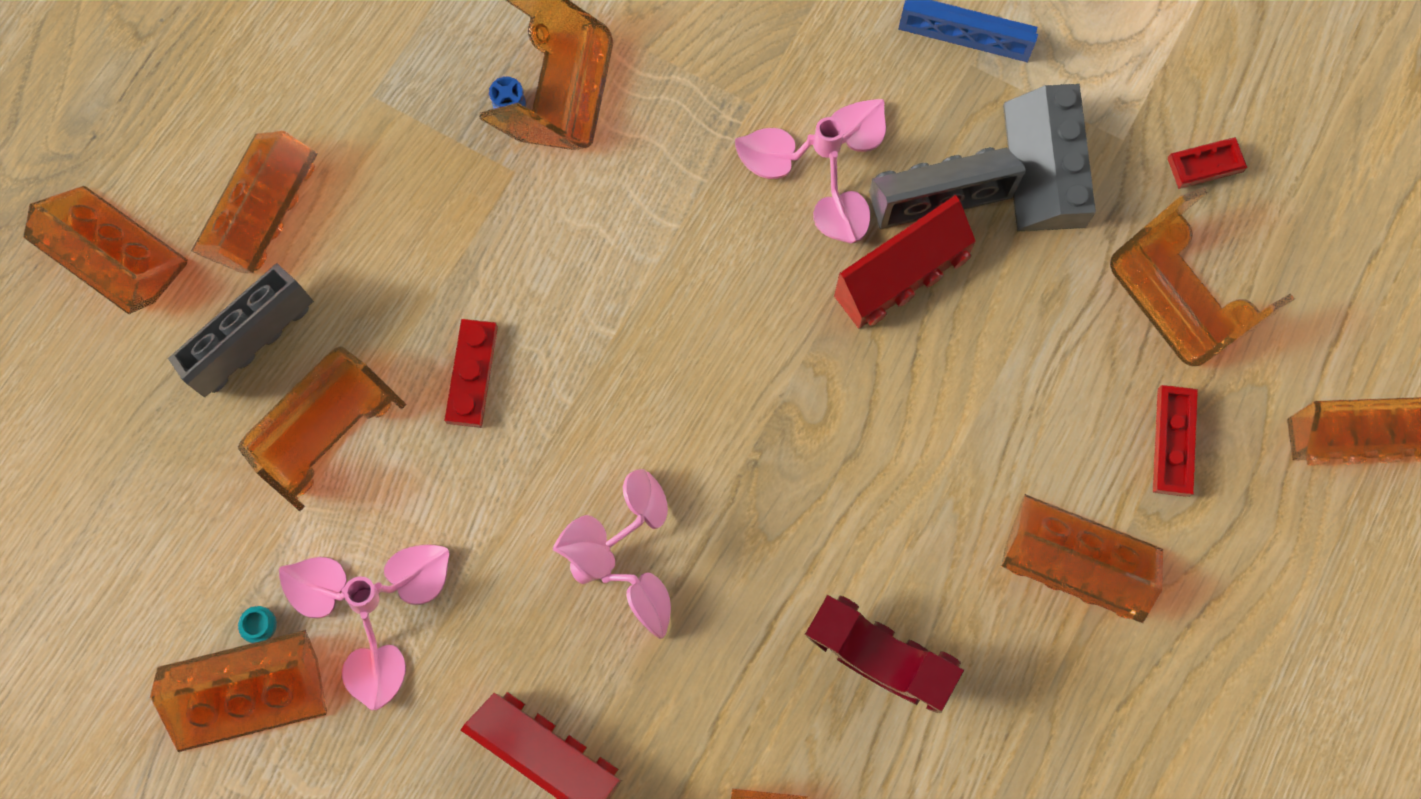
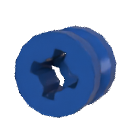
M509 76L497 78L492 82L489 88V96L496 114L504 119H513L520 116L526 108V99L521 83ZM510 99L512 101L503 103L504 100Z

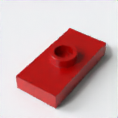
M1236 137L1174 152L1167 158L1178 189L1240 174L1248 168Z

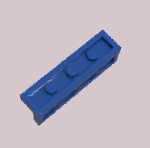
M905 0L898 30L1027 63L1038 37V34H1036L1038 27L933 0Z

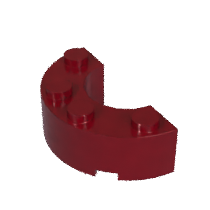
M827 595L805 633L806 637L826 652L827 649H830L838 656L837 661L876 685L915 705L922 701L927 704L926 709L929 711L942 713L964 672V669L959 667L961 661L944 651H940L939 655H936L909 639L907 643H904L894 638L895 632L886 625L877 621L872 624L857 611L859 606L855 602L841 595L837 600Z

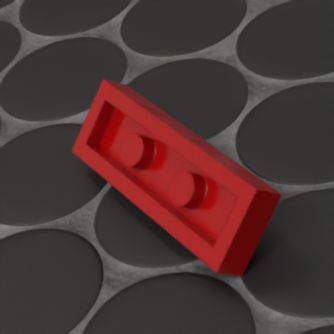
M461 319L444 419L446 424L482 428L498 331L496 322Z
M1161 385L1158 388L1153 493L1183 497L1194 495L1198 389Z

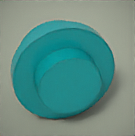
M263 606L248 608L242 613L238 622V630L241 637L254 644L269 640L275 633L277 626L274 613Z

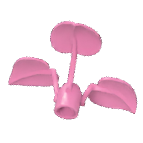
M883 99L857 102L837 110L831 117L821 119L816 125L815 135L809 134L807 141L797 152H795V141L792 136L778 128H764L747 136L735 138V147L744 165L754 174L767 179H778L788 175L791 171V160H798L813 145L815 151L820 156L830 158L831 193L833 196L822 198L816 204L813 212L815 225L824 235L847 243H857L866 235L870 223L869 206L858 192L847 191L839 195L837 156L841 145L845 142L851 150L857 152L871 151L883 142L886 132Z
M639 469L630 472L623 484L625 501L629 509L638 515L632 524L607 541L603 525L596 518L584 515L572 521L563 530L553 550L571 562L572 575L581 584H586L600 578L603 583L610 581L630 582L632 585L627 589L626 595L631 610L653 635L661 639L667 633L671 613L670 597L661 580L652 573H644L639 579L636 575L611 574L612 569L615 567V558L610 548L640 527L644 521L650 528L657 529L664 524L667 517V500L662 487L649 472L645 471V469Z
M419 545L395 553L384 567V575L393 584L391 586L382 585L380 582L373 584L366 577H355L347 582L342 566L337 561L326 557L310 558L279 568L282 590L290 604L300 614L309 618H324L332 613L336 600H346L355 613L360 614L369 640L370 649H357L347 657L342 668V679L349 693L372 711L384 707L398 693L404 681L406 665L402 653L394 645H385L377 649V642L369 619V613L378 606L380 592L393 593L398 590L400 598L412 605H422L435 599L442 591L447 576L450 553L445 547Z

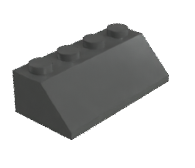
M1080 84L1045 85L1004 102L1003 110L1007 146L1024 164L1026 170L1013 195L1017 232L1086 228L1095 215L1096 209Z
M989 147L978 151L972 156L962 158L961 155H954L944 159L941 163L933 165L920 163L903 172H882L872 179L869 194L879 228L884 229L917 221L955 195L960 200L964 210L1012 199L1026 170L1024 164L1007 147L997 150Z
M276 263L168 357V360L188 386L203 397H206L211 392L215 393L221 390L228 382V377L238 368L242 369L248 366L254 360L255 353L265 344L270 345L281 336L282 329L291 321L301 319L308 312V306L314 301L301 285Z

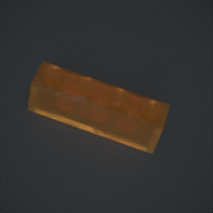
M285 131L255 134L191 251L240 273H254L255 270L260 269L266 261V250L271 240L276 239L282 231V220L285 214L298 201L299 193L297 192L303 181H306L312 175L315 168L313 162L318 153Z
M81 186L30 203L23 238L127 314L154 304L187 265L188 259L86 186Z
M1421 397L1314 401L1287 419L1293 461L1306 460L1307 465L1317 466L1330 463V459H1343V464H1359L1366 462L1367 458H1379L1380 463H1394L1402 461L1403 457L1415 456V460L1421 462Z
M1025 494L1005 545L1001 567L1009 569L1015 575L1026 576L1041 582L1050 589L1061 590L1076 596L1087 604L1098 605L1115 612L1122 618L1133 619L1143 624L1162 592L1163 549Z
M306 630L159 666L156 670L150 698L178 752L327 714L318 658Z

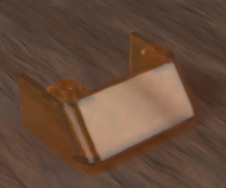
M506 0L530 17L528 26L529 39L536 49L544 53L533 109L531 111L521 104L515 103L480 112L479 119L519 142L568 150H580L590 147L594 141L613 48V38L610 30L605 24L570 0Z
M1204 187L1177 198L1112 255L1110 260V268L1113 275L1179 359L1189 366H1200L1295 300L1290 293L1261 312L1252 302L1246 299H1236L1223 308L1220 306L1179 254L1191 243L1193 236L1192 228L1182 214L1208 193Z
M339 346L329 352L242 438L238 445V450L264 481L298 511H301L305 505L297 495H304L314 484V479L312 478L315 471L312 466L362 416L367 419L374 416L379 418L390 409L391 402L401 410L407 404L364 362L344 347Z

